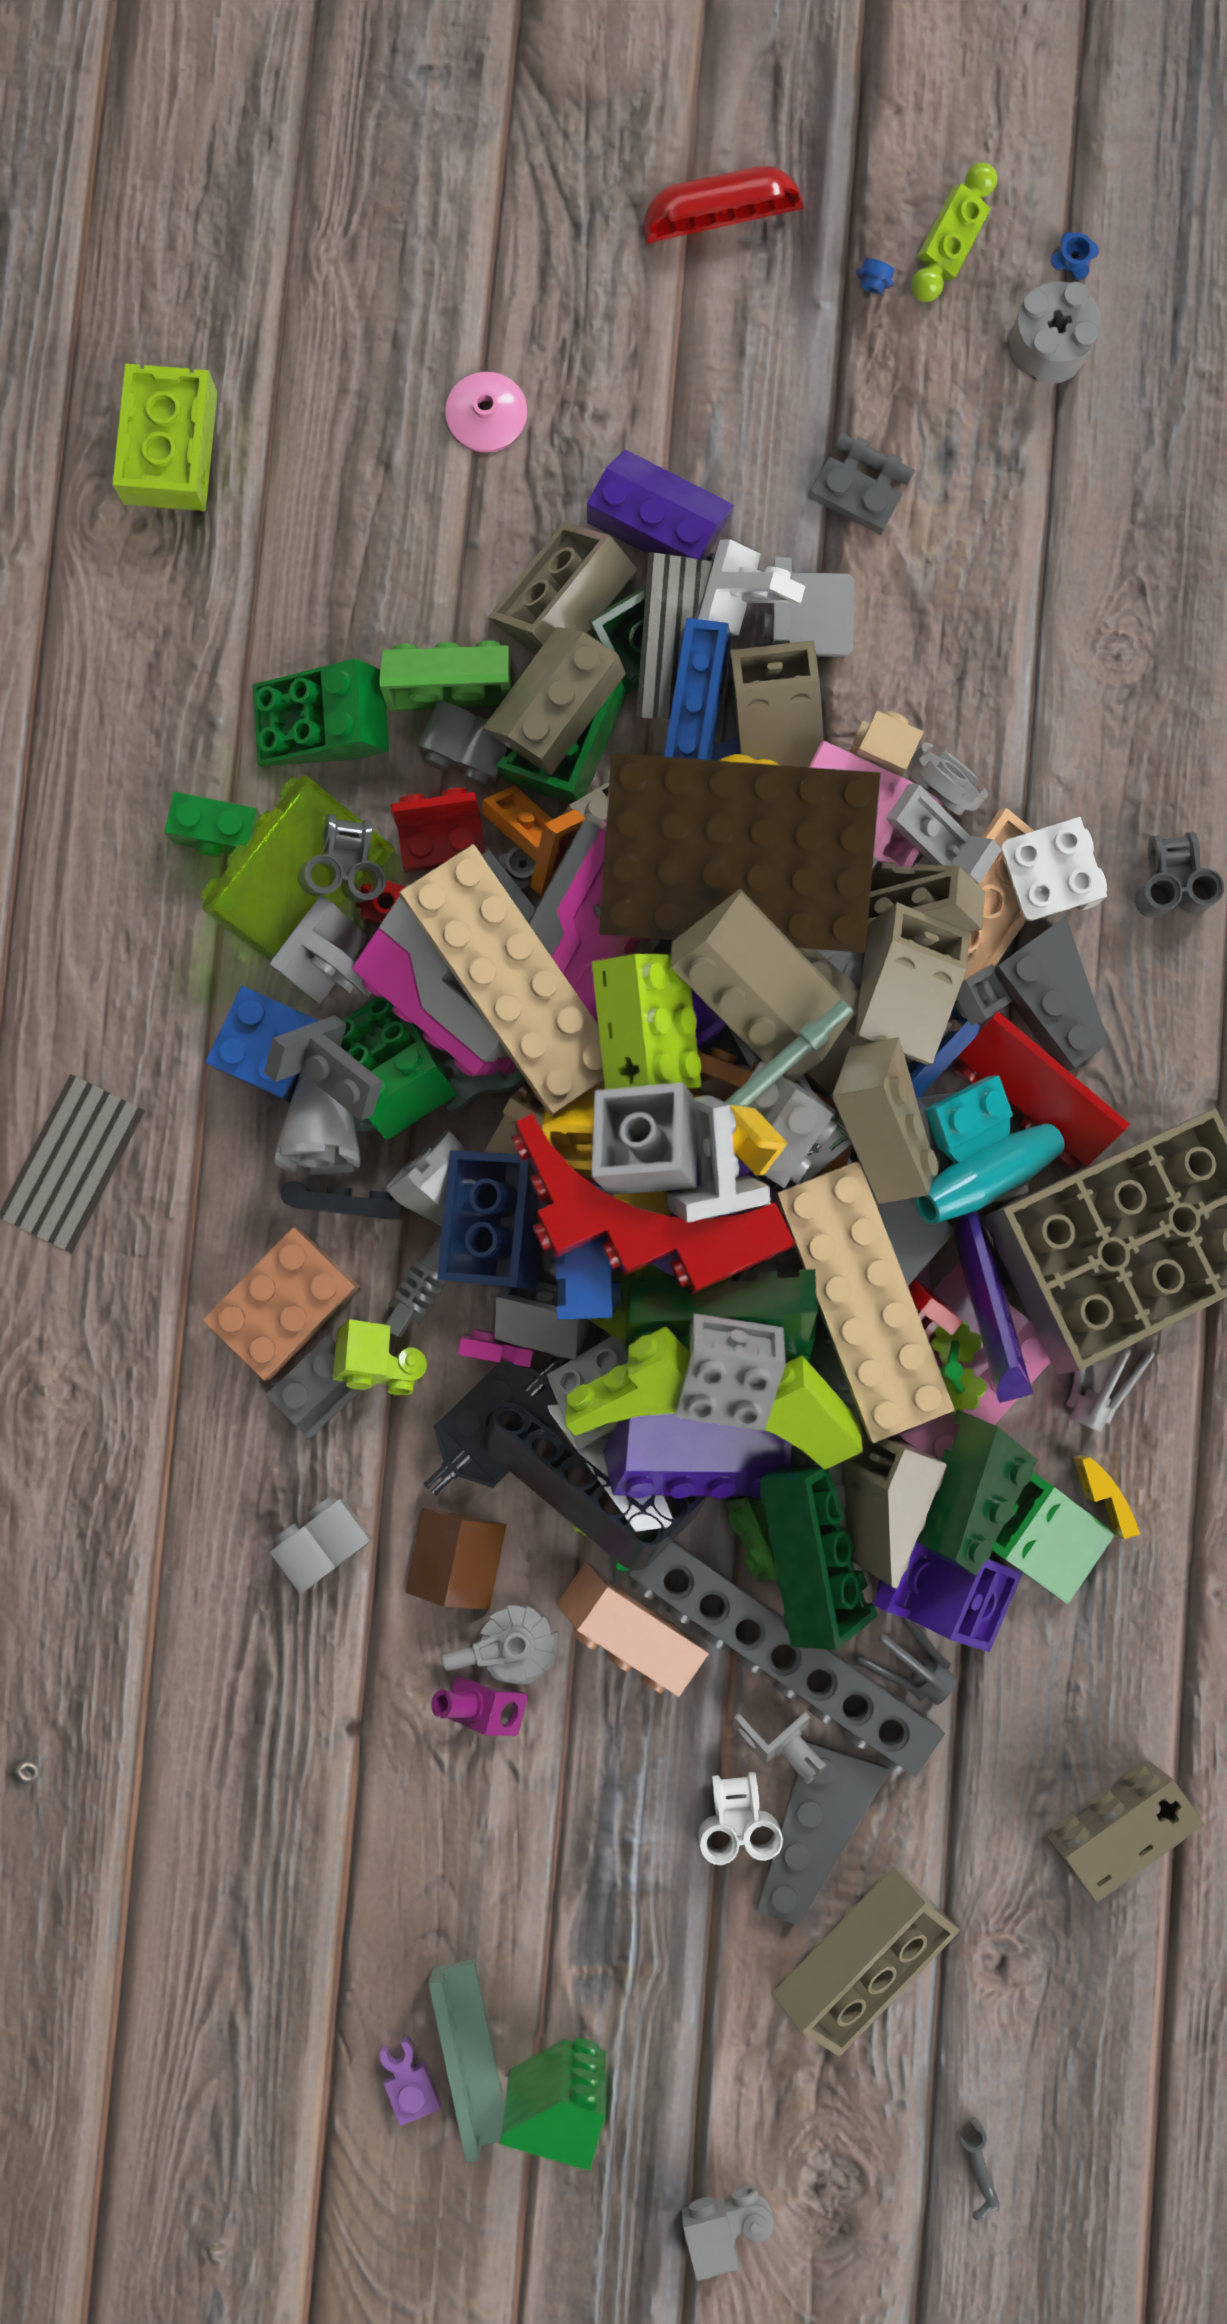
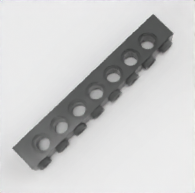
M675 1540L643 1570H628L629 1576L634 1579L631 1586L650 1600L655 1595L659 1596L670 1604L666 1611L685 1625H688L690 1620L696 1622L705 1629L702 1636L717 1648L723 1650L726 1644L740 1653L737 1661L756 1675H759L761 1670L767 1672L776 1679L772 1685L792 1700L797 1695L811 1703L808 1711L827 1725H830L833 1720L847 1729L844 1736L863 1750H866L868 1745L883 1754L879 1760L901 1776L904 1770H906L914 1777H917L945 1735L944 1731L936 1723L832 1650L792 1647L794 1654L789 1663L785 1665L773 1663L771 1661V1653L776 1646L781 1644L791 1646L789 1633L784 1624V1617ZM673 1569H681L688 1575L686 1586L678 1591L670 1590L664 1584L665 1575ZM708 1594H716L723 1599V1607L716 1615H706L699 1609L702 1598ZM744 1619H752L758 1623V1632L750 1640H741L735 1635L737 1624ZM817 1669L827 1671L829 1673V1680L824 1688L813 1690L807 1686V1678L812 1671ZM855 1694L864 1697V1706L859 1713L850 1715L843 1712V1703L847 1697ZM887 1720H896L900 1724L898 1734L888 1740L880 1738L878 1732L881 1724Z

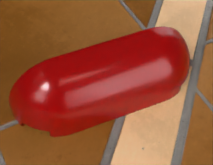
M755 166L682 182L663 189L651 201L644 218V237L647 244L804 209L800 190L793 179L784 171L772 166Z

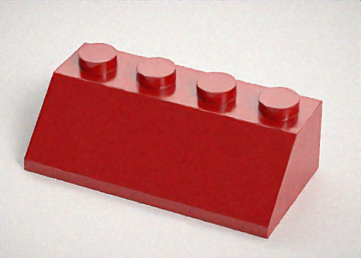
M999 1011L981 1024L983 1028L977 1033L978 1035L952 1062L957 1066L954 1070L955 1073L968 1085H972L987 1076L999 1075L1012 1114L1021 1121L1019 1124L1021 1130L1045 1123L1055 1126L1064 1139V1150L1055 1160L1067 1169L1075 1167L1077 1170L1088 1167L1131 1125Z

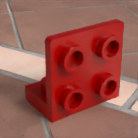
M452 788L442 791L440 797L425 799L422 794H410L400 797L398 803L390 804L391 814L398 829L402 864L405 873L437 868L473 844L481 855L486 852L475 792H467L465 788Z

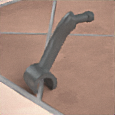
M970 2118L972 2125L978 2131L976 2136L966 2138L960 2131H957L963 2147L969 2151L975 2179L980 2191L987 2200L978 2210L973 2212V2219L979 2223L992 2209L999 2211L1000 2205L982 2153V2149L987 2141L986 2133L978 2119Z

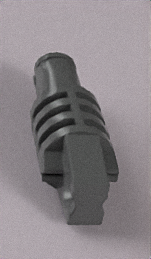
M442 1231L425 1258L420 1257L418 1260H415L388 1305L395 1309L385 1325H390V1333L397 1337L403 1335L412 1320L418 1324L422 1322L447 1282L437 1280Z

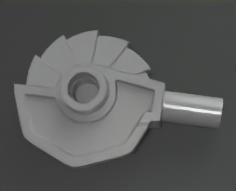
M507 1605L508 1608L498 1610L490 1615L491 1619L480 1632L483 1635L481 1640L474 1642L473 1647L442 1655L446 1672L478 1664V1667L485 1666L497 1681L530 1684L554 1665L558 1631L552 1633L547 1617L545 1615L542 1617L533 1607L527 1605V1608L519 1605Z

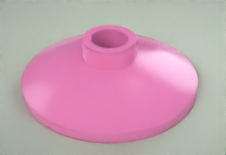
M494 372L474 373L463 378L451 390L446 402V421L453 437L464 447L481 453L497 452L513 444L523 432L527 420L526 400L520 388L508 377ZM488 401L493 406L491 409L484 411L478 407L481 402Z

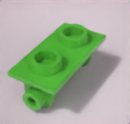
M745 1496L726 1501L730 1511L728 1514L729 1522L734 1532L740 1536L746 1551L744 1558L749 1571L756 1576L757 1581L776 1580L777 1569L773 1548L769 1543L765 1530L769 1526L765 1505L762 1500L755 1499L752 1496Z

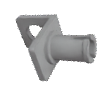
M806 1712L769 1745L763 1741L739 1713L733 1718L732 1728L765 1765L776 1755L778 1757L782 1755L804 1779L806 1784L812 1782L815 1779L814 1776H818L827 1766L801 1738L802 1731L808 1726L810 1716Z

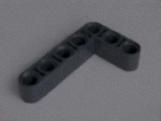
M507 1402L498 1405L483 1435L482 1443L484 1449L494 1459L616 1561L631 1570H643L649 1566L696 1518L708 1497L688 1496L685 1498H673L672 1496H664L673 1518L671 1519L665 1517L656 1509L654 1504L656 1496H651L641 1505L633 1497L625 1495L629 1505L627 1511L622 1513L604 1488L611 1487L609 1477L524 1407L516 1403ZM586 1463H588V1464L591 1466V1468L593 1469L594 1473L592 1472V1470L589 1468V1466H588ZM598 1477L602 1478L606 1484L602 1485ZM632 1505L636 1506L640 1512L635 1513L627 1520L625 1515L628 1514ZM652 1506L659 1516L670 1521L671 1525L665 1528L663 1523L654 1515L646 1512V1509ZM637 1515H648L656 1519L662 1528L635 1531L630 1521Z

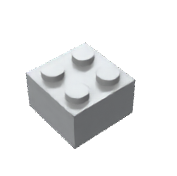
M684 1083L595 1091L592 1177L608 1195L696 1188L697 1143L694 1097Z

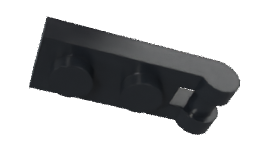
M290 1181L281 1189L283 1202L297 1209L402 1221L404 1206L394 1201L389 1192L370 1190L369 1198L352 1196V1188L327 1186L326 1193L312 1192L306 1185L297 1181Z

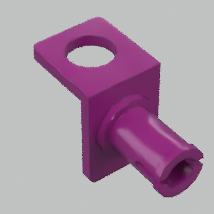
M456 1676L451 1691L439 1690L434 1694L431 1707L436 1717H440V1719L448 1718L485 1736H517L521 1727L528 1695L523 1692L496 1691L466 1677ZM512 1702L514 1706L513 1715L509 1722L502 1725L500 1720L502 1710L508 1703Z

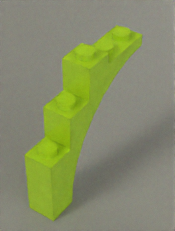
M667 1327L650 1335L640 1337L635 1343L629 1345L627 1364L616 1366L609 1373L588 1384L580 1385L567 1394L565 1426L577 1436L604 1424L638 1416L676 1413L677 1403L690 1360V1352ZM803 1356L786 1363L764 1430L776 1434L803 1450L824 1470L863 1452L860 1420Z

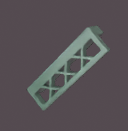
M474 1958L435 1967L432 1969L429 1980L431 1999L466 2163L479 2160L481 2146L500 2142L505 2104Z

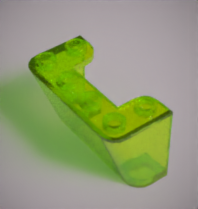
M303 775L299 779L292 777L287 781L280 792V802L272 812L267 810L259 817L254 825L253 831L255 834L246 845L240 844L235 848L228 858L227 865L229 867L220 879H212L201 894V899L204 900L202 910L217 925L269 964L320 897L311 896L302 890L298 882V872L304 862L317 855H322V833L327 814H334L338 820L362 823L359 817L307 775ZM372 829L367 861L376 863L382 868L395 850L391 843ZM319 864L314 865L310 872L312 881L317 886L326 887L330 881L328 869ZM357 871L353 878L354 886L362 878L369 883L372 880L363 871ZM340 886L335 891L323 896L338 908L346 899Z

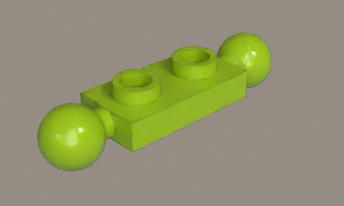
M980 162L971 166L965 176V185L960 183L954 186L917 255V258L927 265V267L918 270L911 280V292L918 301L925 303L934 301L943 290V279L948 282L956 278L991 210V207L981 200V198L989 196L997 185V173L990 164Z

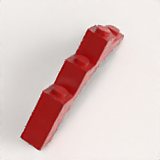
M533 1114L516 1121L515 1130L517 1134L511 1137L513 1145L521 1161L529 1159L536 1175L530 1177V1180L540 1202L548 1200L550 1203L549 1206L537 1211L539 1223L533 1226V1230L543 1251L551 1248L555 1258L605 1236L607 1242L601 1244L612 1269L620 1267L623 1276H626L673 1254L675 1261L671 1262L670 1266L681 1288L688 1285L691 1294H694L783 1253L795 1244L776 1203L743 1214L699 1219L690 1222L680 1217H670L633 1207L604 1193L577 1173L550 1144Z

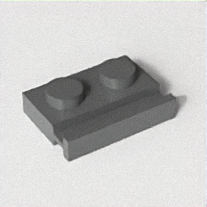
M327 1335L266 1394L308 1439H311L360 1391V1389L347 1387L344 1381L333 1380L336 1341L330 1335Z

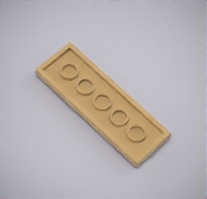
M474 844L400 891V898L550 1116L604 1080L598 1024Z
M860 1161L853 1162L774 1193L787 1228L795 1242L794 1246L803 1269H816L817 1306L869 1441L875 1443L955 1411Z

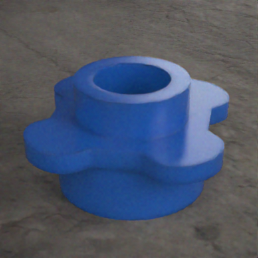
M1067 232L1061 237V247L1057 253L1052 255L1051 264L1054 269H1064L1072 273L1075 279L1081 280L1087 277L1089 263L1097 257L1099 248L1087 235ZM1072 253L1077 254V255H1078V258H1077V259L1072 258L1071 254H1072Z

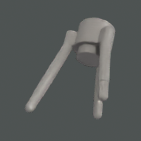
M1122 1350L1100 1394L1087 1389L1085 1395L1082 1396L1085 1369L1076 1371L1072 1392L1066 1405L1074 1408L1070 1418L1102 1432L1105 1423L1110 1424L1115 1411L1147 1368V1365L1155 1355L1154 1351L1148 1350L1112 1400L1109 1399V1396L1125 1367L1124 1365L1130 1356V1350Z

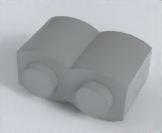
M328 1497L308 1512L312 1517L309 1523L301 1529H298L294 1523L274 1538L278 1546L270 1554L300 1594L373 1540L343 1498L333 1503L330 1497Z

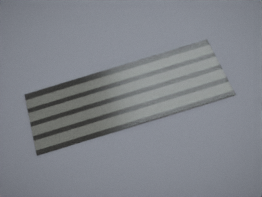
M653 552L648 554L636 717L670 720L686 618H695L706 592L714 563L712 561Z
M70 1074L0 1210V1218L73 1253L145 1110Z

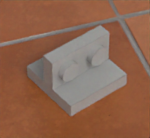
M320 895L270 962V965L318 1004L323 1001L335 984L349 994L356 988L367 997L371 995V992L362 985L364 979L352 970L355 965L353 959L369 937L337 906Z

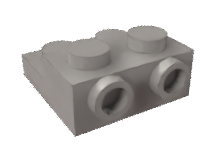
M761 1061L749 1080L767 1064ZM782 1075L747 1107L755 1108L788 1143L764 1174L785 1188L790 1179L797 1184L812 1163L805 1156L814 1143L823 1147L837 1124L830 1120L836 1111L835 1109Z

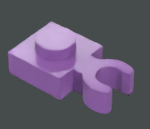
M409 2036L403 2037L401 2042L402 2049L405 2052L403 2057H393L387 2044L383 2045L380 2051L382 2065L394 2074L385 2078L384 2086L399 2126L440 2110L442 2104L427 2063L424 2062L414 2066L412 2062L415 2048Z

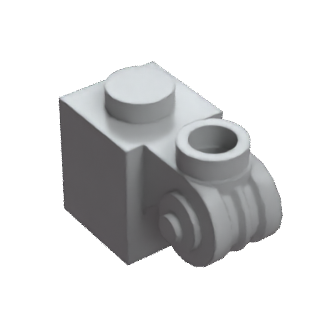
M745 2186L736 2189L731 2194L732 2199L724 2201V2198L714 2200L713 2198L705 2197L693 2201L688 2208L682 2209L683 2228L697 2281L740 2270L735 2239L741 2232H744L746 2237L754 2242H762L772 2234L774 2222L771 2206L767 2199L758 2195L755 2186Z

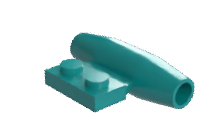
M999 1075L987 1076L924 1109L938 1149L942 1150L954 1163L933 1179L929 1195L915 1197L916 1210L925 1222L936 1224L983 1208L1029 1182L1057 1158L1064 1150L1062 1134L1055 1126L1048 1123L1010 1134V1117L1013 1114Z

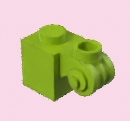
M349 1319L337 1330L333 1380L344 1381L346 1386L352 1389H370L375 1384L388 1386L387 1392L390 1394L411 1395L413 1394L415 1381L420 1379L426 1371L427 1361L424 1354L416 1348H406L397 1356H392L389 1353L390 1325Z

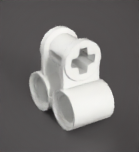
M748 1772L747 1777L720 1779L719 1775L712 1776L716 1815L704 1820L698 1833L701 1852L705 1859L715 1865L730 1863L736 1857L739 1845H745L746 1851L757 1860L766 1861L774 1858L782 1848L783 1837L778 1822L773 1815L766 1811H760L756 1773ZM765 1826L772 1829L773 1836L767 1843L756 1844L751 1841L750 1836L757 1827ZM716 1831H724L730 1836L728 1844L720 1849L712 1848L707 1844L709 1835Z

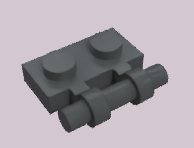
M841 433L835 449L847 454L848 457L845 463H842L829 456L810 491L809 498L882 535L902 496V493L890 488L889 485L893 478L908 485L915 470L901 463L902 458L891 453L890 456H887L869 447L870 442L860 436L854 439ZM860 462L880 471L879 478L875 480L857 471L856 469Z

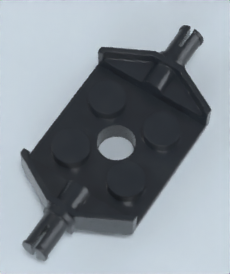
M554 1356L542 1369L539 1368L538 1370L516 1365L505 1360L498 1362L479 1383L434 1425L443 1462L441 1463L442 1466L424 1482V1485L429 1489L439 1478H442L431 1490L435 1496L450 1481L458 1477L494 1488L510 1471L484 1449L482 1439L487 1428V1417L498 1405L512 1402L524 1407L550 1430H553L558 1423L550 1414L547 1405H557L546 1375L556 1370L553 1367L562 1358ZM566 1358L557 1368L566 1364L569 1360Z

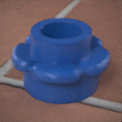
M865 258L861 269H856L855 274L861 280L859 286L868 292L882 294L884 289H889L894 285L891 279L895 269L883 261Z

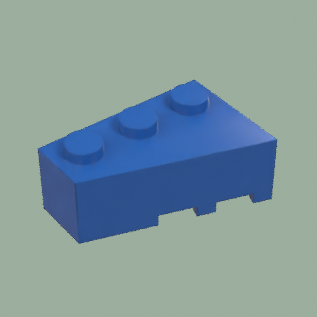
M592 1183L601 1191L607 1194V1192L598 1183ZM605 1236L556 1258V1281L558 1285L557 1320L612 1318V1308L621 1307L620 1281H611V1266L601 1244L607 1242Z

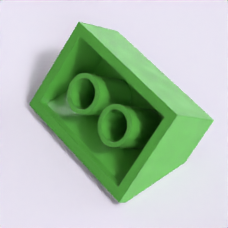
M482 641L477 643L476 647H459L456 643L443 642L436 644L434 648L418 649L413 644H398L393 647V650H383L380 669V689L388 712L434 710L438 700L462 709L498 708L511 690L509 645L501 646L496 641Z

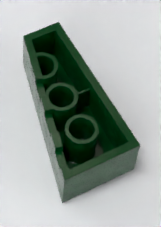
M816 1269L799 1270V1277L778 1278L777 1271L758 1272L757 1280L732 1281V1278L729 1277L694 1294H691L688 1285L681 1288L675 1277L631 1280L626 1305L624 1350H629V1345L635 1343L640 1337L650 1335L667 1327L690 1352V1325L693 1314L782 1327L784 1332L785 1364L800 1356L804 1357L817 1314Z

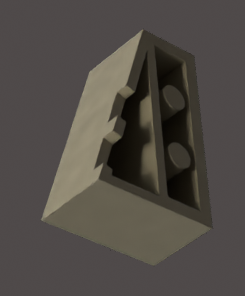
M883 862L881 866H874L872 870L868 924L895 903H900L968 932L982 930L985 891L960 866L915 864L914 868L897 867L894 863Z

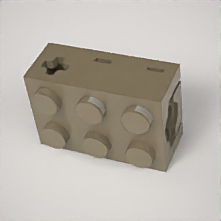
M1149 1762L1147 1765L1141 1763L1129 1769L1124 1774V1781L1111 1791L1103 1789L1089 1799V1806L1076 1816L1069 1814L1061 1818L1053 1826L1054 1832L1047 1836L1076 1880L1096 1903L1205 1825L1176 1782L1152 1762Z

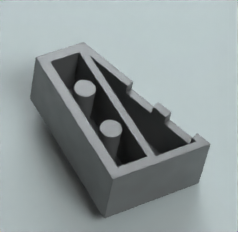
M1066 916L995 968L1012 1000L1010 1002L1048 1054L1068 1071L1076 1068L1109 1043Z

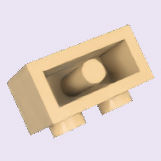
M876 711L871 723L862 721L849 752L903 777L924 731L908 725L909 721L900 714L887 711L884 714Z

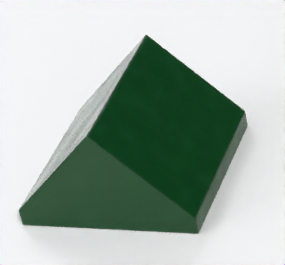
M664 579L662 585L656 676L661 673L668 590ZM652 582L589 620L592 638L618 654L626 673L621 679L626 693L644 684ZM678 609L676 613L672 666L678 663L681 615Z

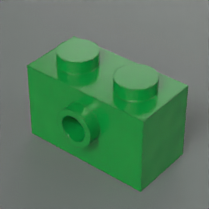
M173 791L164 832L174 844L196 848L195 851L203 855L220 857L222 853L256 860L264 819L257 808Z

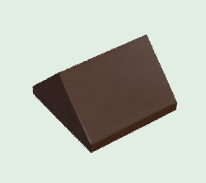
M423 1507L405 1593L443 1607L489 1610L507 1524Z

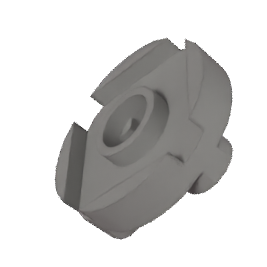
M923 743L912 756L911 761L914 766L909 771L910 776L925 788L932 786L943 796L941 799L942 803L953 813L961 815L965 809L976 811L988 797V792L985 788L979 793L974 787L979 779L963 763L943 750L937 756L929 752L934 745Z

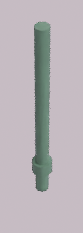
M840 999L816 1022L811 1019L798 1031L800 1035L725 1103L747 1107L811 1049L816 1052L829 1040L827 1035L853 1013L850 1006L843 999Z

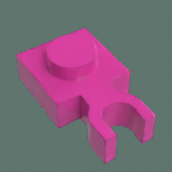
M472 1329V1335L464 1334L461 1337L458 1355L494 1362L505 1360L526 1367H530L532 1364L534 1349L518 1347L494 1339L495 1332Z

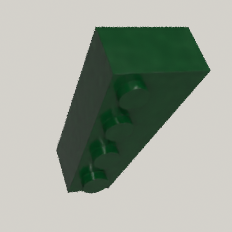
M780 1465L760 1478V1496L765 1505L769 1526L768 1539L773 1548L777 1569L776 1582L781 1591L784 1607V1624L789 1633L790 1644L794 1648L838 1650L876 1619L878 1614L873 1603H866L862 1590H865L868 1584L864 1572L854 1568L851 1553L854 1551L855 1546L851 1534L842 1531L839 1523L844 1513L829 1469L824 1470L820 1465Z

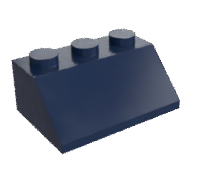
M450 1150L437 1280L538 1290L542 1247L535 1235L533 1226L539 1223L537 1211L546 1207V1200L540 1202L533 1188L530 1177L536 1175L529 1159L521 1161L518 1154Z

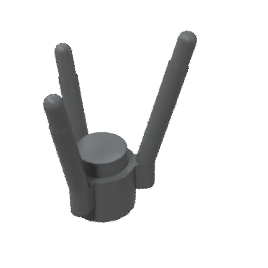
M904 1617L903 1622L933 1660L932 1662L929 1659H925L919 1663L884 1634L879 1636V1641L914 1671L912 1680L915 1683L862 1656L856 1657L857 1664L910 1691L921 1701L927 1697L935 1705L941 1704L948 1698L958 1681L957 1677L948 1670L951 1663L938 1653L915 1622Z

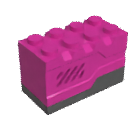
M587 812L528 924L589 1013L597 1021L592 961L639 954L640 951L636 947L640 940L644 939L649 942L651 938L598 934L606 822Z

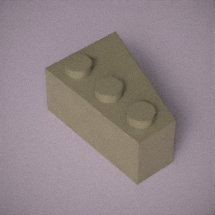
M895 1037L850 1047L832 1097L878 1204L929 1195L933 1177L938 1174V1162L934 1151L929 1147L900 1038Z

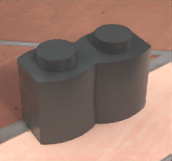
M439 700L418 744L419 750L425 756L424 761L427 764L442 771H447L448 766L459 769L463 772L462 777L465 780L480 787H485L486 782L493 785L498 784L501 774L496 765L503 756L507 757L512 750L483 730L488 719L475 716L462 708Z

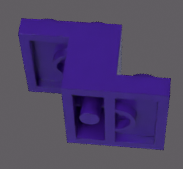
M916 1542L910 1555L909 1566L902 1575L898 1588L891 1587L880 1579L873 1605L886 1612L907 1618L949 1640L990 1652L1023 1573L988 1559L981 1566L977 1576L935 1556Z

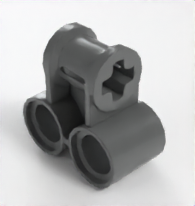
M327 814L322 833V855H317L304 862L298 872V882L302 890L311 896L317 897L331 893L340 886L344 896L356 903H364L378 897L384 891L386 878L382 868L376 863L367 861L372 838V822L365 819L362 823L338 820L334 814ZM319 864L328 869L330 881L326 887L317 886L312 881L310 872L314 865ZM357 871L366 872L372 880V888L368 894L359 892L354 886L353 878Z
M1186 832L1184 837L1161 839L1159 835L1149 838L1148 860L1153 877L1140 886L1135 894V905L1142 915L1148 918H1158L1173 909L1177 904L1188 913L1198 914L1204 912L1221 899L1225 887L1223 879L1218 872L1212 869L1200 868V845L1195 832ZM1193 882L1200 883L1206 888L1208 893L1207 900H1201L1194 895L1192 890ZM1151 887H1158L1163 890L1166 895L1165 905L1158 904L1152 899L1150 894Z

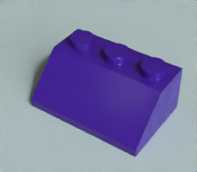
M625 449L606 467L587 502V523L653 557L654 553L665 554L664 562L670 564V555L681 557L680 571L684 573L686 558L697 559L696 578L702 565V560H705L734 508V504Z

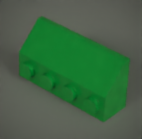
M576 2038L574 2042L563 2039L510 2069L499 2144L590 2171L606 2116V2051L600 2050L598 2044L588 2039Z

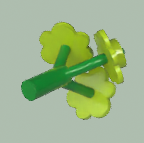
M963 1322L953 1335L941 1326H938L935 1331L936 1337L932 1339L931 1347L933 1350L940 1352L939 1357L945 1363L939 1370L955 1409L950 1414L955 1415L957 1409L960 1411H964L965 1408L974 1410L979 1406L980 1401L978 1398L986 1393L987 1384L984 1379L976 1377L972 1369H963L962 1365L958 1362L961 1360L964 1363H969L974 1359V1352L978 1351L982 1345L981 1336L976 1332L970 1331V1326L966 1322Z

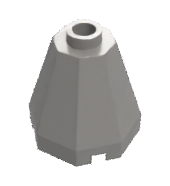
M448 1129L427 1144L419 1152L421 1154L413 1162L410 1160L385 1187L398 1203L441 1227L443 1225L450 1150L465 1151L462 1144Z

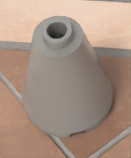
M299 1073L274 1152V1162L278 1167L295 1173L297 1165L309 1167V1175L336 1176L353 1172L354 1165L357 1168L360 1167L361 1159L353 1114L305 1075Z

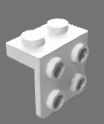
M1081 817L1008 839L1001 846V853L1022 916L1027 921H1034L1078 906L1080 911L1097 906L1107 897L1106 879L1102 870L1097 867L1093 855V841L1089 831L1086 828L1084 829Z

